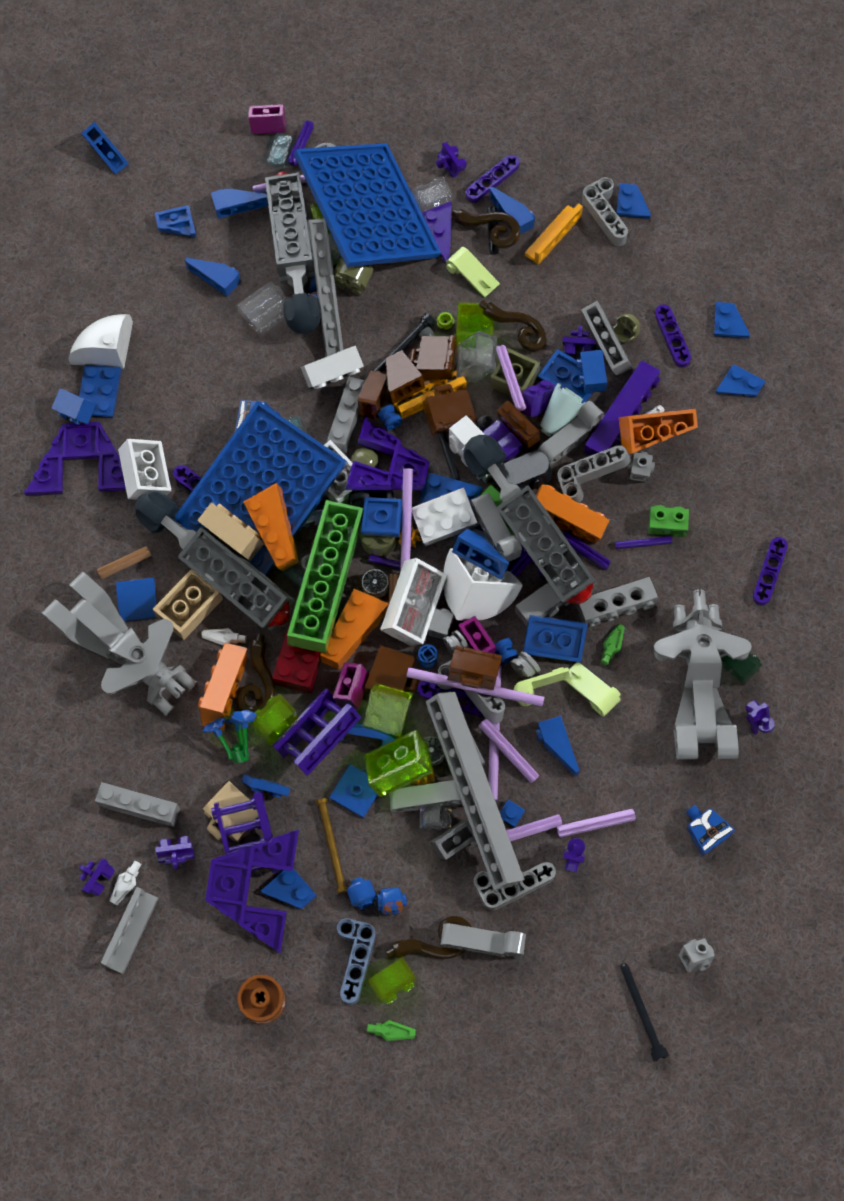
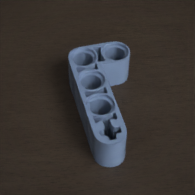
M345 918L339 921L337 925L338 934L342 939L354 943L340 995L345 1004L352 1006L359 1001L376 939V932L374 927L368 923ZM344 925L352 926V931L349 934L341 932ZM364 930L372 932V936L369 939L361 937V933ZM358 950H365L367 952L364 959L355 957ZM353 970L361 972L359 979H351L350 974ZM348 982L353 985H359L358 987H353V993L356 996L351 997L350 1000L345 995L351 989V985L347 984Z

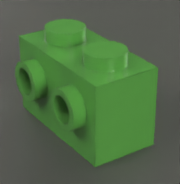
M662 505L651 506L648 534L686 537L689 509H684L683 507L665 508Z

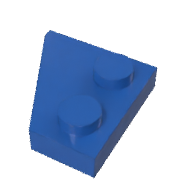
M620 183L616 212L618 216L650 219V211L638 185Z
M189 205L155 213L160 232L197 237Z
M716 302L714 336L749 339L750 333L735 304Z
M733 364L716 390V394L721 395L723 393L733 394V396L757 397L765 384V380Z
M243 774L242 782L250 786L251 791H262V793L263 790L269 791V795L281 798L282 795H289L290 788L285 785L253 778L247 774Z
M294 868L293 871L284 870L261 890L264 895L288 903L301 910L317 897Z

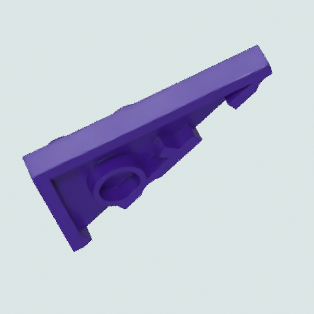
M451 201L422 212L441 251V257L445 264L450 258Z

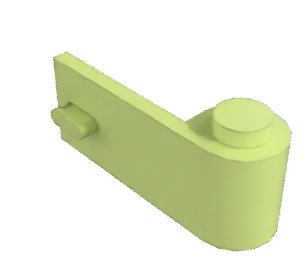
M461 247L446 261V268L450 273H461L483 297H486L500 284L465 247Z
M576 662L569 669L570 678L564 681L588 699L592 708L602 717L621 701L619 697L621 694L615 687L610 688L579 662Z
M561 667L552 670L550 673L520 681L515 685L514 690L535 695L533 690L535 688L569 679L568 667ZM517 701V703H518L519 705H521V706H529V705H531V704H528V703H523V702Z

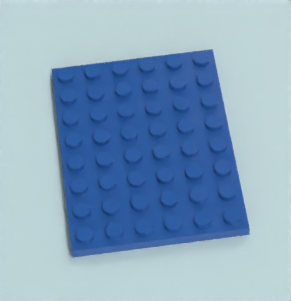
M387 143L295 150L294 156L347 267L438 258L441 255V251Z
M257 400L177 512L175 520L187 530L197 532L200 527L206 528L197 520L212 502L216 506L221 504L260 534L244 501L277 483L283 491L284 503L286 504L288 520L294 539L348 462ZM265 544L251 561L241 555L266 577L275 566V562Z

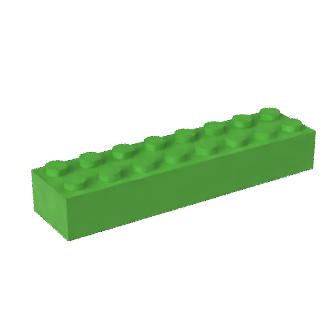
M326 500L288 630V645L321 653L327 652L359 536L363 508Z

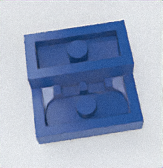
M154 578L116 582L119 615L124 622L157 618L153 611V608L158 604Z

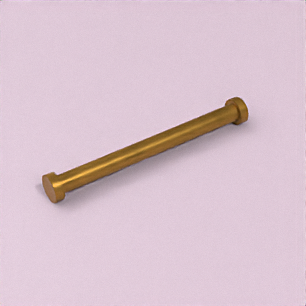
M327 798L316 800V805L319 806L338 889L336 891L337 894L347 892L348 887L345 885L327 809L328 800Z

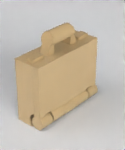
M230 781L203 808L204 814L209 818L212 817L207 830L217 840H221L222 837L220 830L214 826L218 823L217 819H213L211 808H214V803L219 801L220 808L250 801ZM253 808L222 816L225 828L256 820L255 818L259 817L257 809L253 810ZM251 830L232 834L229 837L235 843H240Z

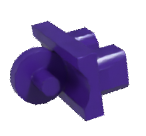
M445 142L442 144V150L437 155L436 165L438 168L448 170L451 177L454 178L458 176L459 172L465 170L467 162L465 159L457 158L459 150L456 146L450 147Z
M582 326L578 327V331L571 330V336H578V338L563 336L562 344L564 345L565 354L574 355L575 345L582 346V352L593 351V347L596 345V339L582 338L589 337V332L582 331Z
M753 700L745 706L746 711L749 713L746 718L751 725V731L754 735L758 731L769 733L774 729L775 723L769 716V706L765 702L759 705Z
M188 836L178 838V844L172 845L170 839H160L159 847H155L158 862H165L166 865L173 864L174 869H179V863L186 862V859L195 858L192 842L190 843Z
M573 838L569 841L568 849H565L563 858L567 859L565 870L577 872L579 862H584L585 854L583 852L585 844L582 839Z
M101 859L94 871H91L95 865L92 861H89L86 867L83 865L79 866V869L83 871L79 879L84 881L88 875L90 876L82 891L85 893L90 892L97 896L101 894L105 886L96 881L99 875H102L109 880L115 872L107 864V860Z

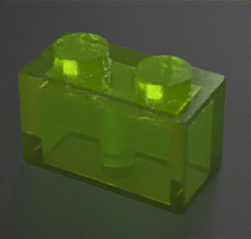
M403 957L368 980L382 1004L384 1002H387V1004L393 1002L398 998L397 993L402 990L405 992L409 991L415 986L414 982L417 981Z

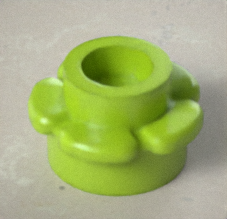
M448 312L441 313L437 318V325L441 329H450L454 324V318Z

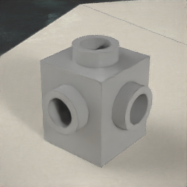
M644 451L635 452L627 466V469H629L628 479L647 482L650 473H653L655 462H652L653 455H648Z
M704 938L698 941L694 939L683 945L678 956L687 972L690 973L696 970L704 971L708 969L715 955L713 948L708 945Z

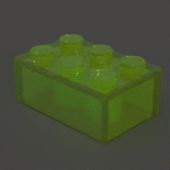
M416 730L365 754L368 784L380 797L433 773L428 743Z

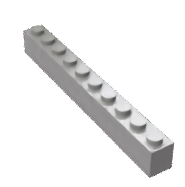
M456 693L436 694L427 700L426 704L493 889L499 890L512 887L523 881L524 877Z

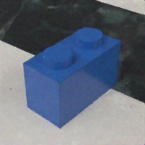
M603 351L580 352V358L576 361L577 370H581V376H579L580 387H583L584 393L606 391L607 378Z
M60 388L52 409L58 411L57 415L68 419L69 416V421L80 424V422L88 424L96 404Z

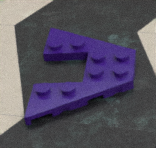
M365 416L358 444L392 455L389 472L353 461L345 490H403V469H413L412 490H423L430 462L424 457L419 456L413 449H410V451L401 445L399 439L387 433L384 428H377Z
M101 423L62 424L49 452L44 455L39 464V469L33 475L34 478L27 490H24L25 496L63 494L64 460L99 458V491H125L126 487L120 457Z
M294 830L211 859L205 901L219 909L220 912L233 919L241 927L254 934L278 953H281L287 911L246 905L252 865L293 871L299 830Z

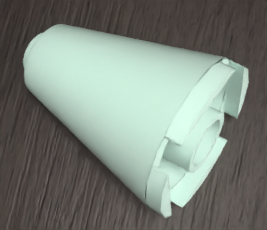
M559 383L555 386L540 424L542 427L541 431L549 437L551 434L555 435L571 422L586 403L582 404L583 399L568 388L561 389L562 385Z

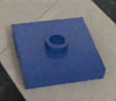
M365 497L361 535L399 537L402 499Z
M350 764L329 798L364 818L383 788L384 783Z

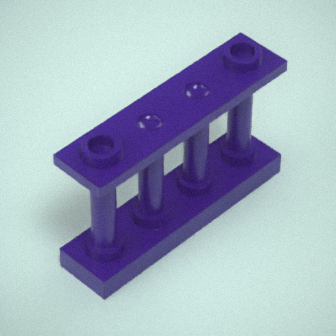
M326 688L272 745L283 758L288 753L296 758L293 762L307 776L362 718L350 704L347 703L343 709L336 705L333 695ZM329 709L337 714L330 723L322 719ZM315 724L323 729L316 738L308 733ZM302 738L310 743L303 752L295 748Z
M262 791L255 792L253 794L254 798H251L250 801L220 808L218 801L214 803V808H211L213 819L218 821L225 854L273 838ZM252 808L253 810L257 809L259 817L255 818L256 820L225 828L222 816ZM258 828V830L262 829L263 837L260 840L234 847L229 846L228 835ZM252 865V871L267 868ZM267 868L272 869V873L281 871V869Z

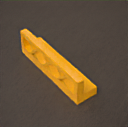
M579 203L575 208L567 205L527 249L525 256L539 265L582 217L583 206Z
M456 370L453 373V377H456L455 380L447 383L448 380L438 379L425 385L424 389L403 399L408 402L399 406L397 403L393 405L397 413L404 419L424 409L422 402L425 398L434 396V390L431 391L433 386L450 384L456 392L458 390H466L467 381L464 376L460 377ZM447 391V392H442V393H440V395H442V394H447V393H449V392H448V391ZM418 393H422V394H423V395H421V396L415 398V395H416V394H418Z

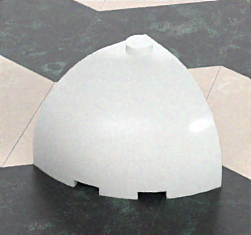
M128 314L107 316L89 325L77 337L69 355L70 364L112 366L124 369L133 325L131 316Z
M450 548L443 573L447 576L443 588L446 602L457 620L465 621L473 616H476L478 620L488 619L498 615L513 603L522 588V584L511 572L506 571L503 579L500 580L452 552L453 548Z

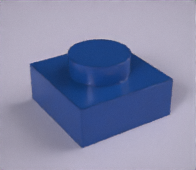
M508 800L500 811V815L504 822L515 828L525 810Z

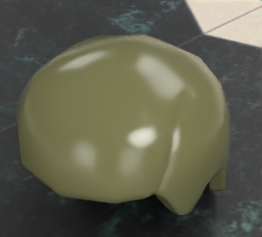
M625 313L616 319L617 324L613 327V330L620 342L628 343L638 337L641 326L639 320L634 315ZM628 329L631 332V335H624L623 330Z
M368 448L357 449L350 459L352 463L356 461L377 468L379 463L377 454Z

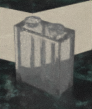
M270 281L240 302L237 308L245 321L262 337L285 320L283 304L291 298H286L279 285L275 286Z

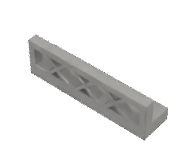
M136 887L101 961L102 965L124 974L159 899L158 897Z

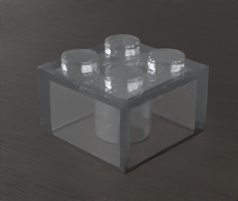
M477 331L460 343L456 377L464 376L466 381L476 383L493 372L496 368L497 337Z

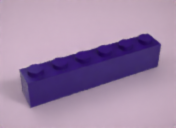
M641 360L585 444V453L591 456L621 443L619 417L640 414L643 408L641 406L642 403L649 400L652 394L650 392L653 387L657 388L661 381V378H659L661 370Z

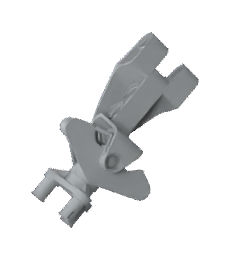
M81 572L69 584L81 596V600L72 610L69 611L55 599L42 612V615L71 642L123 665L121 668H107L101 682V687L105 693L115 694L121 689L144 682L149 685L147 702L151 705L154 704L165 716L168 715L174 706L162 697V692L167 689L177 699L180 697V693L183 694L185 688L190 691L197 683L185 672L186 669L181 665L166 667L162 662L173 633V623L168 619H162L149 625V639L145 643H141L133 629H128L107 593L87 574ZM176 680H178L185 688H183L182 686H180V685L176 682Z
M699 589L693 591V610L687 617L684 605L673 607L675 620L673 622V630L679 633L660 639L654 645V655L658 661L674 660L679 656L686 659L688 665L684 691L673 730L677 760L698 759V743H715L719 759H738L737 727L731 723L717 688L720 687L721 657L728 655L733 660H745L752 646L744 638L720 631L722 630V621L719 616V606L716 604L707 606L705 591L701 589V594L699 595Z

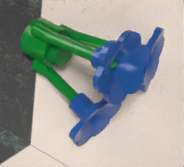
M249 710L236 711L231 716V719H215L207 724L202 731L203 733L213 732L227 752L228 759H233L234 763H242L249 760L247 727L248 722H253L254 718H256V713ZM224 722L233 723L238 734L239 744L233 745L232 750L229 749L222 736L220 727L224 725Z

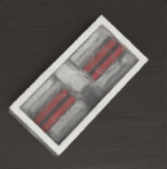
M418 558L404 561L380 630L409 646L423 644L447 575Z

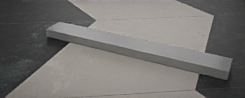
M325 219L308 220L321 313L325 356L327 357L344 349L328 228Z

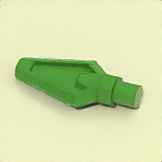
M617 624L603 642L602 664L608 665L610 659H613L614 654L620 652L625 629L623 625Z
M390 1020L382 1025L381 1023H376V1025L368 1024L367 1033H375V1036L381 1035L386 1041L415 1039L416 1029Z

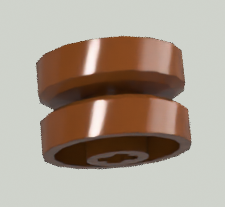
M252 976L240 987L238 1005L241 1012L254 1023H271L282 1014L285 1008L286 997L280 984L270 976ZM261 997H264L266 999L264 1003H262L261 1001L259 1003V999Z

